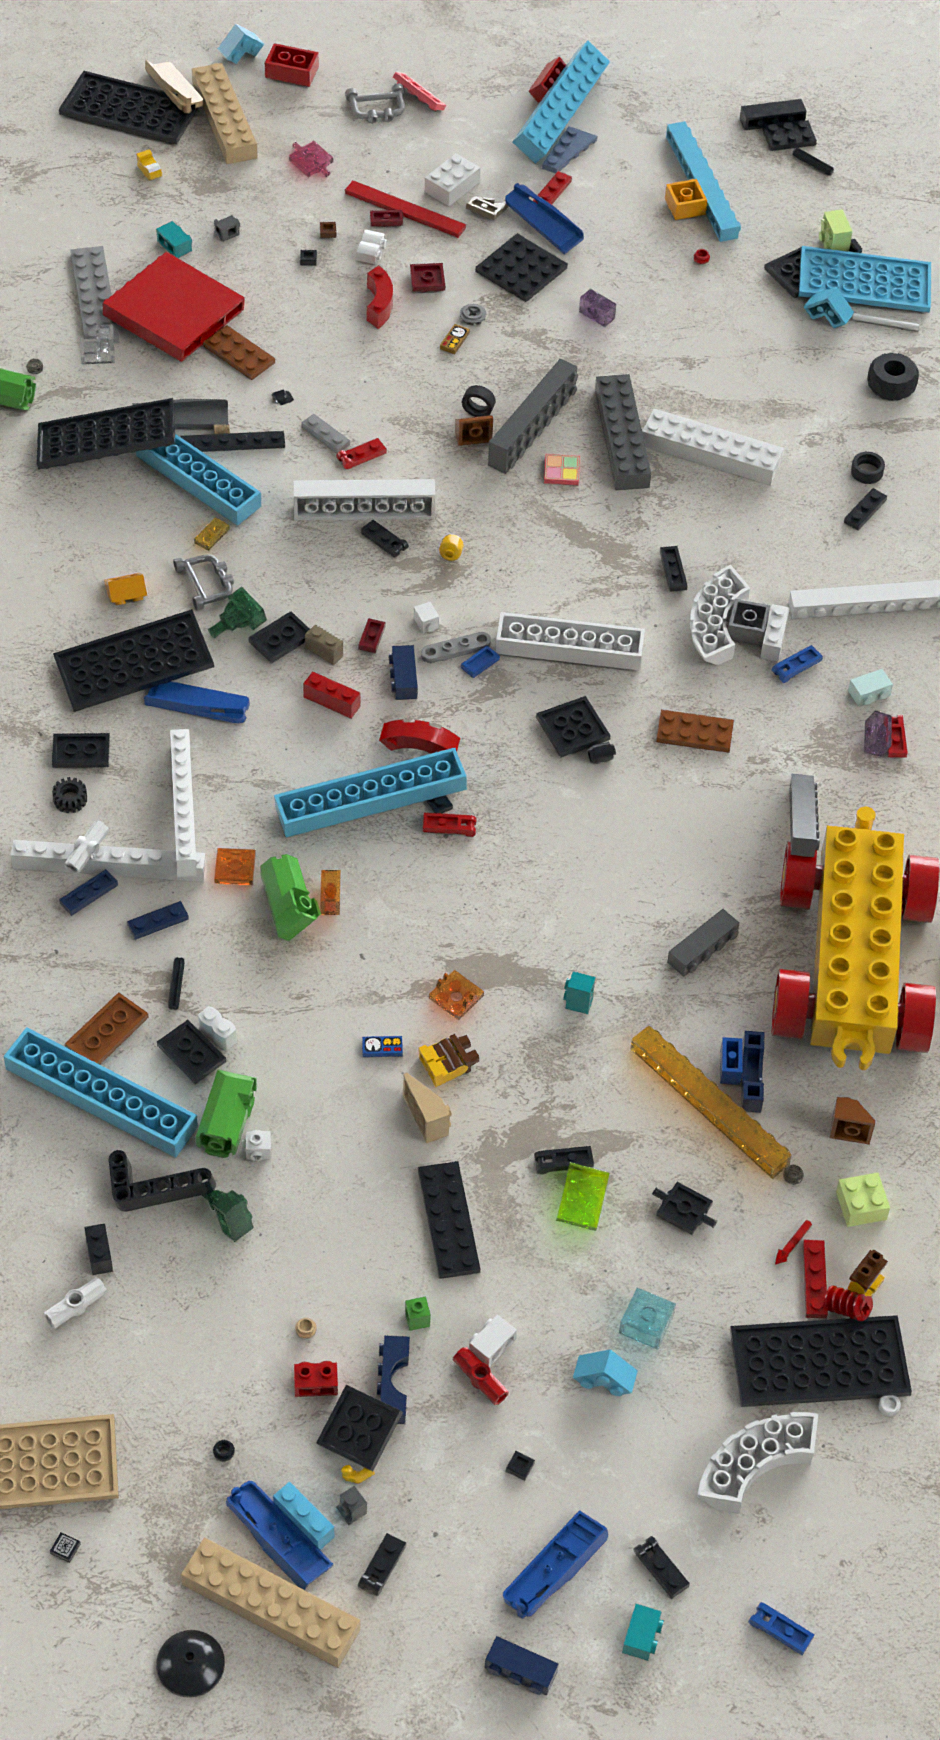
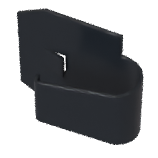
M284 389L272 393L275 403H280V405L294 400L291 393Z

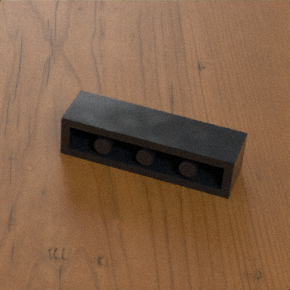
M802 99L741 106L740 121L744 131L762 129L763 125L805 120L807 110Z

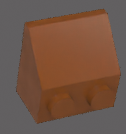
M493 416L455 419V434L458 446L489 443L493 437Z
M837 1097L829 1138L870 1145L876 1120L858 1100L849 1097Z

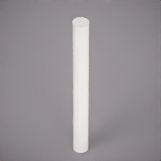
M856 313L853 316V320L915 331H919L920 324Z

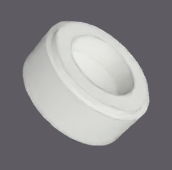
M894 1395L882 1396L878 1404L879 1411L888 1417L897 1415L901 1407L899 1398Z

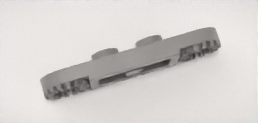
M477 632L423 647L421 657L426 663H435V661H444L475 653L487 645L490 646L491 637L486 632ZM480 638H483V640L485 639L486 642L480 643L478 642V639L480 640ZM431 651H432V653L434 652V654H435V655H433V656H428V655H426L427 653H429V652H431Z

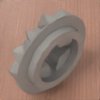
M468 304L461 308L460 317L462 322H467V324H481L486 318V310L478 304Z

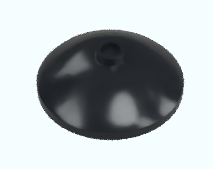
M181 1631L167 1639L160 1648L156 1660L157 1674L163 1686L175 1695L181 1697L204 1695L211 1691L222 1678L225 1668L223 1650L215 1638L203 1631ZM188 1655L194 1656L192 1660L186 1659Z

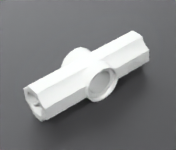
M99 820L97 822L94 821L86 834L79 836L76 840L73 852L64 863L65 868L73 874L80 873L87 861L97 855L100 843L109 832V828Z
M95 1277L78 1290H70L63 1300L45 1311L44 1316L51 1327L57 1328L71 1317L83 1314L87 1306L107 1293V1289L103 1282ZM74 1301H79L78 1304H71Z

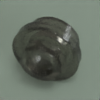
M30 359L26 369L31 374H39L43 371V364L39 359Z
M794 1164L786 1167L783 1172L784 1180L792 1185L799 1184L804 1177L801 1167Z

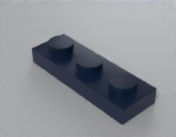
M105 869L60 898V904L72 916L117 887L118 881Z
M179 901L127 921V926L136 940L189 920V915L182 902Z

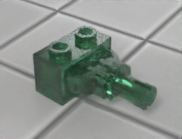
M240 587L228 596L229 602L225 606L224 612L219 615L220 621L210 627L208 631L215 639L226 630L233 631L236 628L246 626L255 630L267 621L264 609L243 587Z
M214 1190L209 1194L201 1195L208 1200L210 1208L215 1210L222 1232L234 1242L254 1228L251 1220L253 1216L248 1210V1202L242 1194L238 1195L233 1190L228 1193Z

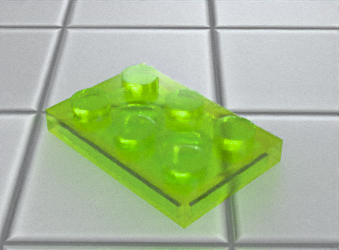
M570 1162L556 1221L596 1231L610 1173Z

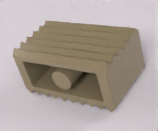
M314 625L305 634V648L327 662L335 665L343 657V640L338 639L332 633L326 632L320 626Z

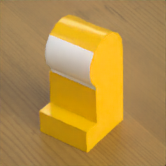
M150 149L136 153L137 166L149 181L162 177L161 167L153 158Z

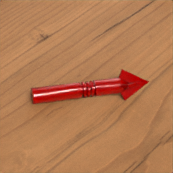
M805 1220L782 1250L778 1249L775 1265L787 1262V1257L811 1228L812 1223L809 1220Z

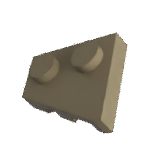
M474 196L467 202L466 209L480 214L487 219L495 220L509 206L505 201L504 203L494 202L495 199Z

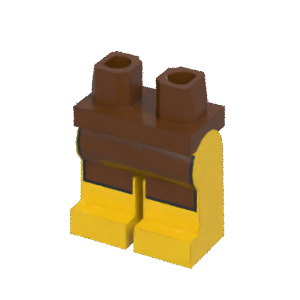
M453 1034L450 1035V1038H444L428 1047L426 1045L418 1047L419 1059L425 1070L428 1071V1075L435 1087L464 1073L471 1072V1066L479 1062V1055L476 1050L468 1053L465 1052V1049L471 1047V1042L467 1035L457 1038Z
M870 1250L851 1274L848 1290L872 1297L885 1279L880 1274L888 1263L883 1258L884 1256L876 1250Z

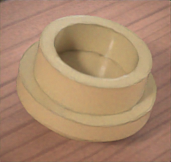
M307 1317L300 1319L295 1326L297 1335L304 1339L313 1337L317 1330L316 1323Z

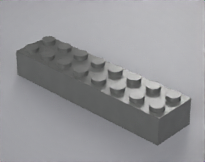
M561 358L556 362L489 441L488 466L505 474L515 466L516 461L523 457L525 450L532 446L535 438L539 437L542 430L549 426L551 419L558 415L561 407L565 406L569 398L575 395L577 391L578 366Z
M630 374L596 376L595 395L615 490L650 488L651 469Z

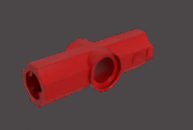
M462 1347L453 1356V1361L471 1379L473 1387L480 1389L494 1405H499L509 1395V1391L491 1373L490 1367L486 1363L481 1362L468 1347ZM483 1374L485 1377L479 1378L476 1375Z

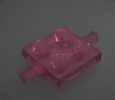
M314 140L303 147L297 142L293 143L292 147L296 151L289 155V161L308 178L319 172L325 177L330 175V171L326 167L334 162L333 157Z

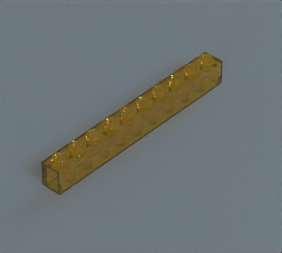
M647 1026L632 1038L631 1050L768 1176L774 1179L790 1165L792 1154L788 1148L779 1144L771 1133H767L757 1120H753L747 1115L744 1108L736 1105L728 1094H724L714 1081H710L704 1076L702 1070L693 1066L685 1055H681L672 1043L667 1042L662 1037L659 1031Z

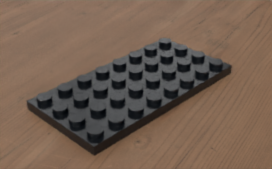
M83 70L60 106L59 114L177 145L199 107L195 108V104L191 105V112L184 113L183 106L182 110H180L163 90Z
M173 398L38 423L36 463L38 470L175 444Z
M193 609L53 653L74 712L215 667Z
M898 1315L868 1317L864 1321L846 1318L730 1326L741 1407L872 1399L889 1395L902 1397L911 1396L912 1394Z

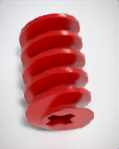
M832 1285L826 1292L825 1306L829 1312L864 1321L872 1312L873 1300L870 1296Z

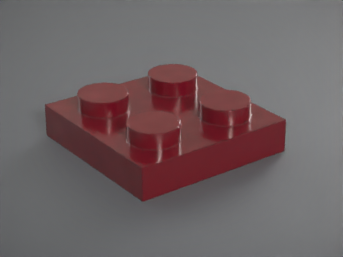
M443 263L410 264L412 292L446 291Z

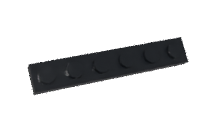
M284 431L181 436L182 439L201 452L285 448Z

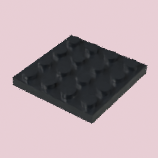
M517 233L475 267V272L527 302L568 268V263Z

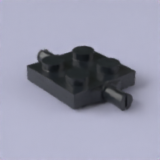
M678 1181L667 1193L657 1187L652 1195L662 1200V1205L658 1209L656 1216L690 1235H693L697 1227L702 1223L712 1228L717 1224V1220L707 1216L713 1201Z

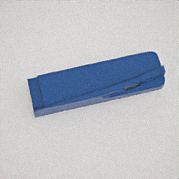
M516 183L514 190L506 195L505 203L564 255L584 240V233L577 225L555 206L537 196L526 185ZM529 197L534 198L537 201V203L529 199Z
M172 681L151 687L148 695L144 696V704L147 706L237 724L246 721L245 712L250 706L247 696ZM212 709L224 710L225 713L211 712V710H212Z
M247 1481L241 1487H235L231 1490V1495L226 1499L227 1507L247 1526L253 1537L262 1547V1550L299 1588L305 1590L310 1583L333 1566V1563L255 1482ZM247 1512L256 1523L255 1525L246 1516Z
M579 1510L504 1590V1602L515 1609L520 1618L524 1619L525 1617L532 1616L552 1594L570 1581L607 1541V1528ZM548 1586V1589L538 1598L536 1595Z

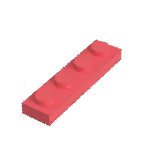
M394 73L393 78L397 80V83L406 87L410 94L418 96L419 101L427 103L428 107L433 111H444L446 105L406 74Z

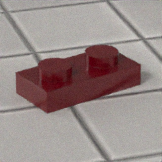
M402 210L370 211L371 227L403 226Z
M368 618L358 644V650L376 653L386 627V622Z

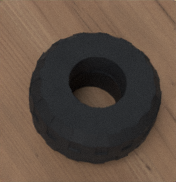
M894 352L885 353L875 358L870 364L867 377L868 386L882 399L891 401L905 399L914 393L917 387L919 370L917 365L908 356Z

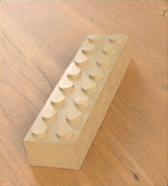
M215 63L192 68L193 86L203 98V110L226 164L257 159L256 140L223 64Z
M205 1537L181 1573L183 1586L336 1668H339L360 1632V1619Z

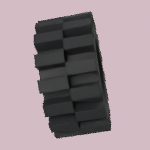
M67 777V781L63 778L61 783L57 781L56 786H53V802L57 809L60 808L61 812L66 810V813H69L72 810L73 813H76V809L80 811L82 810L81 806H86L87 790L81 780L77 782V778L71 780V777ZM69 792L77 794L73 798L63 797L64 794Z

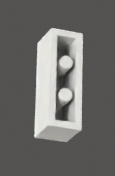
M772 604L760 658L778 662L790 607Z

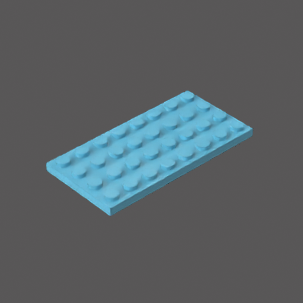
M802 246L799 296L811 297L819 292L837 287L849 303L930 313L931 262Z

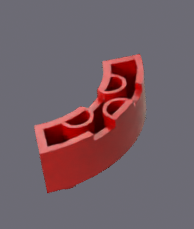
M378 265L367 273V288L375 296L373 301L367 305V321L377 329L387 322L393 309V284L391 278Z
M404 719L383 724L379 741L391 751L411 748L432 754L455 748L457 751L461 738L444 727L439 729L430 726V722L422 720L404 722Z

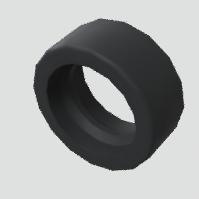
M474 385L467 388L461 402L462 407L468 414L474 417L488 416L495 406L496 398L488 388ZM471 397L483 400L487 406L476 404L472 401Z
M869 451L860 452L855 455L852 461L851 474L858 482L864 484L877 483L883 477L885 461L877 453ZM871 464L878 470L872 472L864 471L859 468V465Z

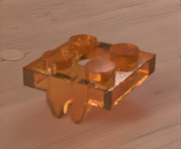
M456 970L452 971L449 975L445 973L443 979L439 978L436 988L429 993L431 1001L458 1021L484 996L482 989ZM458 992L462 995V999L454 1001L451 999V994Z

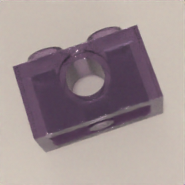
M590 288L580 297L579 312L606 327L615 319L616 303Z
M875 710L866 719L864 752L881 757L891 747L892 715Z

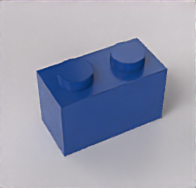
M722 1038L720 1049V1084L740 1085L743 1038Z

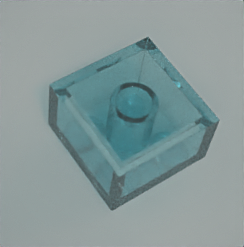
M636 1288L620 1322L619 1334L658 1350L674 1316L676 1303Z

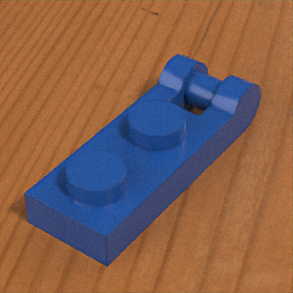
M810 645L775 664L771 671L778 675L783 683H786L790 678L821 662L823 656L813 645Z
M760 1602L756 1608V1614L752 1615L748 1620L749 1624L754 1628L761 1629L803 1656L815 1634L767 1604ZM768 1616L771 1619L769 1622H766L763 1618Z

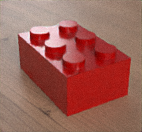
M274 43L265 61V78L310 87L319 68V52Z

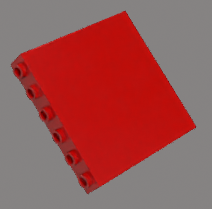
M166 251L161 256H158L154 262L147 265L143 271L137 273L133 279L126 282L123 287L116 290L112 296L105 299L102 307L103 316L182 362L203 345L204 341L217 333L244 310L245 297Z

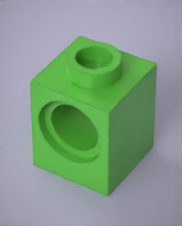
M426 1296L405 1300V1315L409 1331L430 1327L431 1314Z

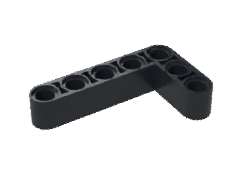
M115 1150L109 1155L112 1196L117 1207L123 1212L209 1194L216 1188L215 1179L207 1168L194 1169L133 1183L132 1167L126 1153L122 1150Z

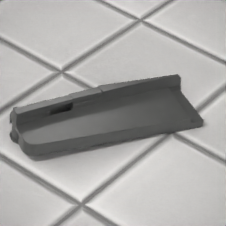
M226 399L174 400L175 429H214V425L219 427L222 424L223 426L226 424L227 427L228 401Z

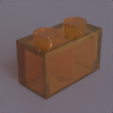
M321 870V915H340L341 870Z

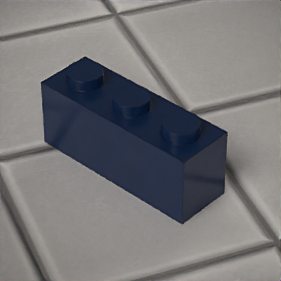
M414 645L392 646V653L388 654L389 664L393 666L390 668V679L394 678V682H391V693H395V700L418 699Z
M496 1636L485 1659L484 1668L492 1675H501L508 1678L512 1684L524 1685L537 1695L544 1694L547 1696L557 1675L559 1663Z

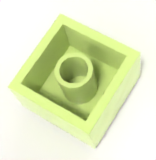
M843 209L824 212L823 219H821V231L819 232V240L823 242L824 249L849 252L853 231Z
M879 1173L839 1179L836 1194L847 1227L887 1220L890 1205Z

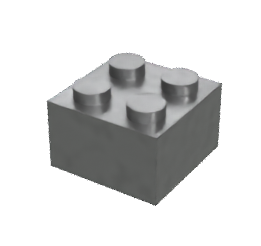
M735 599L728 627L731 639L733 641L762 646L771 605Z

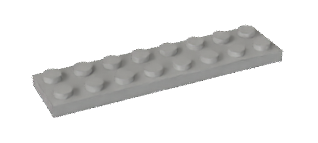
M103 246L70 249L86 347L120 343L117 323L103 316L102 304L105 299L112 296Z

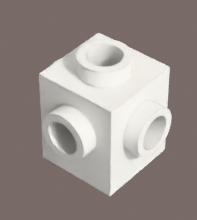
M246 1131V1139H242V1152H246V1160L260 1161L262 1159H271V1131Z

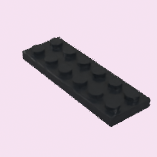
M459 1162L418 1167L439 1279L480 1273L481 1268Z

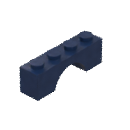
M744 1032L741 1080V1111L761 1113L764 1101L762 1071L765 1032Z
M384 1335V1343L379 1344V1356H383V1363H378V1376H382V1381L377 1382V1395H381L380 1401L403 1412L397 1424H405L407 1395L399 1392L393 1386L391 1379L399 1369L409 1366L410 1337Z

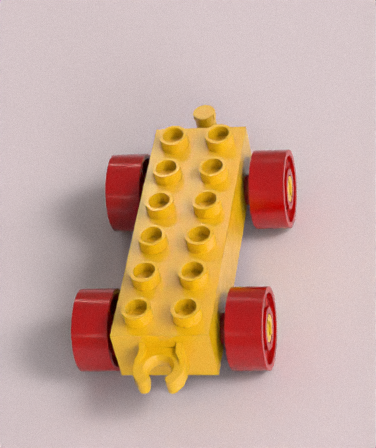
M867 806L857 810L854 828L827 825L820 865H816L817 850H815L814 857L791 855V843L787 841L781 878L780 906L809 910L813 891L819 890L813 993H809V972L779 969L774 993L771 1026L772 1036L802 1039L806 1019H812L810 1045L831 1047L832 1061L838 1068H842L845 1065L847 1056L844 1053V1049L862 1051V1055L859 1058V1068L863 1071L867 1070L872 1064L875 1052L891 1053L895 1034L897 1050L929 1052L935 1021L936 989L935 986L903 983L898 1003L901 920L932 923L937 903L940 873L939 858L908 855L903 874L904 834L872 830L876 813Z

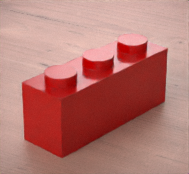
M559 56L546 64L528 91L538 103L541 102L566 66V63Z
M312 671L303 683L304 698L352 719L361 706V692Z

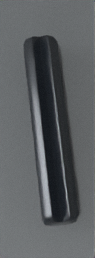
M800 148L793 150L792 155L828 176L833 174L834 167Z
M176 957L173 963L168 1008L171 1010L179 1008L185 964L182 957Z

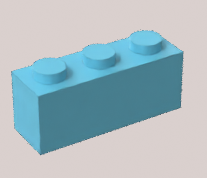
M290 1481L273 1495V1502L319 1550L335 1538V1527Z

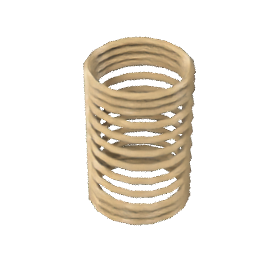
M223 424L219 425V427L214 425V434H219V430L220 434H224V432L230 433V425L227 424V427L226 424L224 426Z

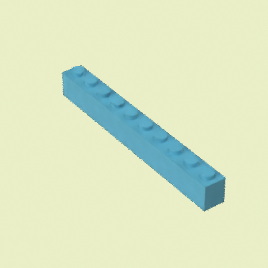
M685 121L667 124L666 138L687 179L698 180L707 198L706 216L719 241L738 239L739 231H741L740 222H737L735 213L730 208L729 201L725 199L718 180L714 178L713 171L709 168L707 159L702 154V149L698 147L691 128L687 126Z

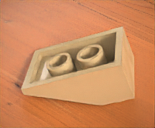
M403 1074V1097L425 1142L429 1143L449 1136V1127H451L450 1116H452L450 1107L444 1104L441 1097L410 1074Z

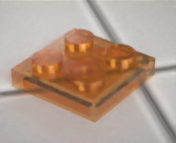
M217 848L215 884L253 885L256 850Z

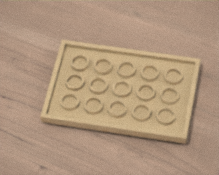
M114 1414L0 1424V1510L119 1498Z

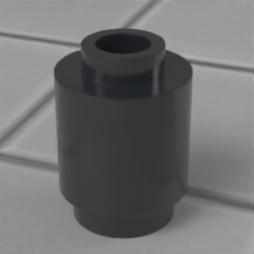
M608 741L591 746V748L587 749L590 762L597 764L614 759L613 755H616L614 745Z

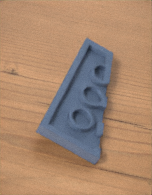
M569 126L543 162L542 169L556 174L566 167L571 159L577 158L582 150L585 151L591 143L594 144L598 136Z

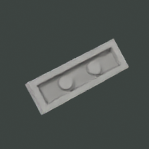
M312 414L302 422V428L336 453L350 446L348 438L315 414Z

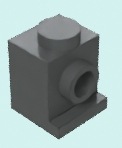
M233 215L219 221L217 219L214 220V233L222 242L240 235V222Z
M353 1486L340 1495V1504L336 1506V1509L348 1525L367 1514V1502L357 1488Z

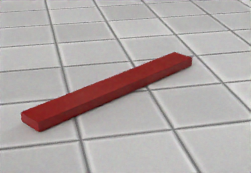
M354 180L345 189V194L385 210H402L403 217L457 238L466 229L465 223Z

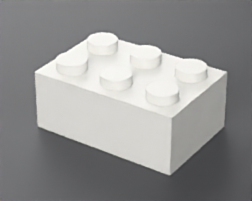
M455 153L425 177L424 192L449 207L480 183V167Z

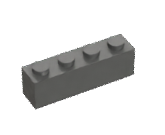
M721 909L672 948L668 953L667 963L683 977L689 972H694L700 963L709 960L715 951H720L726 942L737 937L740 922L727 911Z

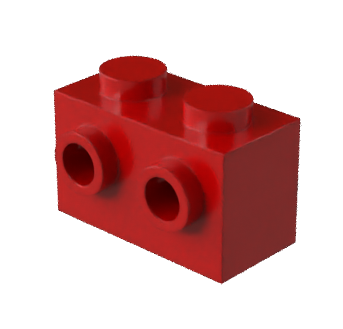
M300 1362L299 1364H294L295 1397L338 1395L337 1362Z

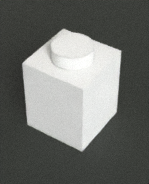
M431 602L414 607V620L422 634L439 629V615Z

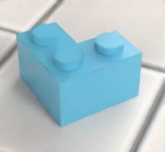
M235 24L217 49L227 60L237 64L245 52L256 57L265 44L256 34Z
M837 287L812 295L804 306L812 320L825 316L833 328L845 325L854 314V311Z
M609 1349L579 1355L573 1379L584 1388L591 1389L597 1386H604L612 1395L622 1396L632 1393L638 1370Z

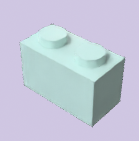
M880 669L851 679L848 692L857 706L860 707L880 699H886L891 695L893 684L884 670Z

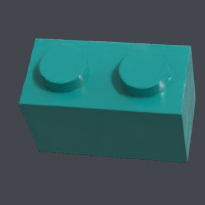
M173 221L156 228L157 241L173 256L179 258L192 251V238Z
M572 972L571 978L566 979L563 1000L566 1001L565 1009L584 1014L589 1013L594 996L596 977Z
M635 1604L622 1653L646 1661L649 1660L650 1653L655 1654L658 1641L654 1640L656 1633L661 1634L664 1620L660 1619L662 1611Z

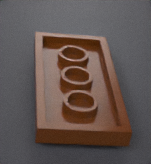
M228 325L203 342L204 348L250 380H253L275 364L273 356Z
M661 709L656 742L730 753L734 720Z
M118 992L65 1043V1047L100 1065L149 1018V1014Z

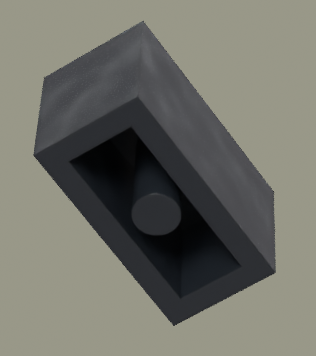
M105 1223L84 1227L92 1275L113 1272Z

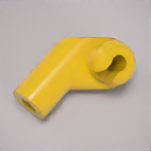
M345 1465L341 1469L342 1477L345 1481L357 1484L375 1474L374 1471L372 1472L366 1468L360 1471L354 1470L350 1465Z

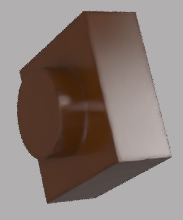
M320 222V238H337L336 222Z

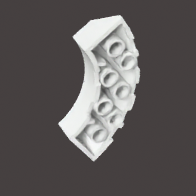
M731 565L721 569L713 575L711 580L704 583L703 588L694 599L690 614V629L694 644L704 661L715 665L733 659L735 644L728 633L726 624L732 614L735 599L749 601L750 587Z
M790 1412L789 1415L781 1416L776 1414L772 1415L771 1418L754 1421L736 1434H732L711 1457L701 1478L697 1497L717 1510L739 1513L746 1491L762 1474L787 1464H811L815 1449L818 1414L806 1412Z

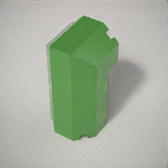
M0 368V404L21 410H29L30 407L27 405L28 403L32 404L36 391V383H33L35 376Z
M284 854L281 855V859H277L274 856L265 861L260 866V874L277 935L279 938L290 941L314 922L321 912L317 900L314 897L310 899L308 896L310 892L306 889L298 858Z
M217 1069L196 1135V1146L201 1149V1146L206 1148L205 1153L208 1155L222 1158L228 1157L229 1153H232V1156L236 1155L246 1121L251 1115L255 1102V1097L253 1096L254 1091L257 1090L256 1077Z

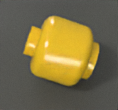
M456 535L445 536L439 547L440 555L448 561L457 560L461 556L464 547L462 539Z

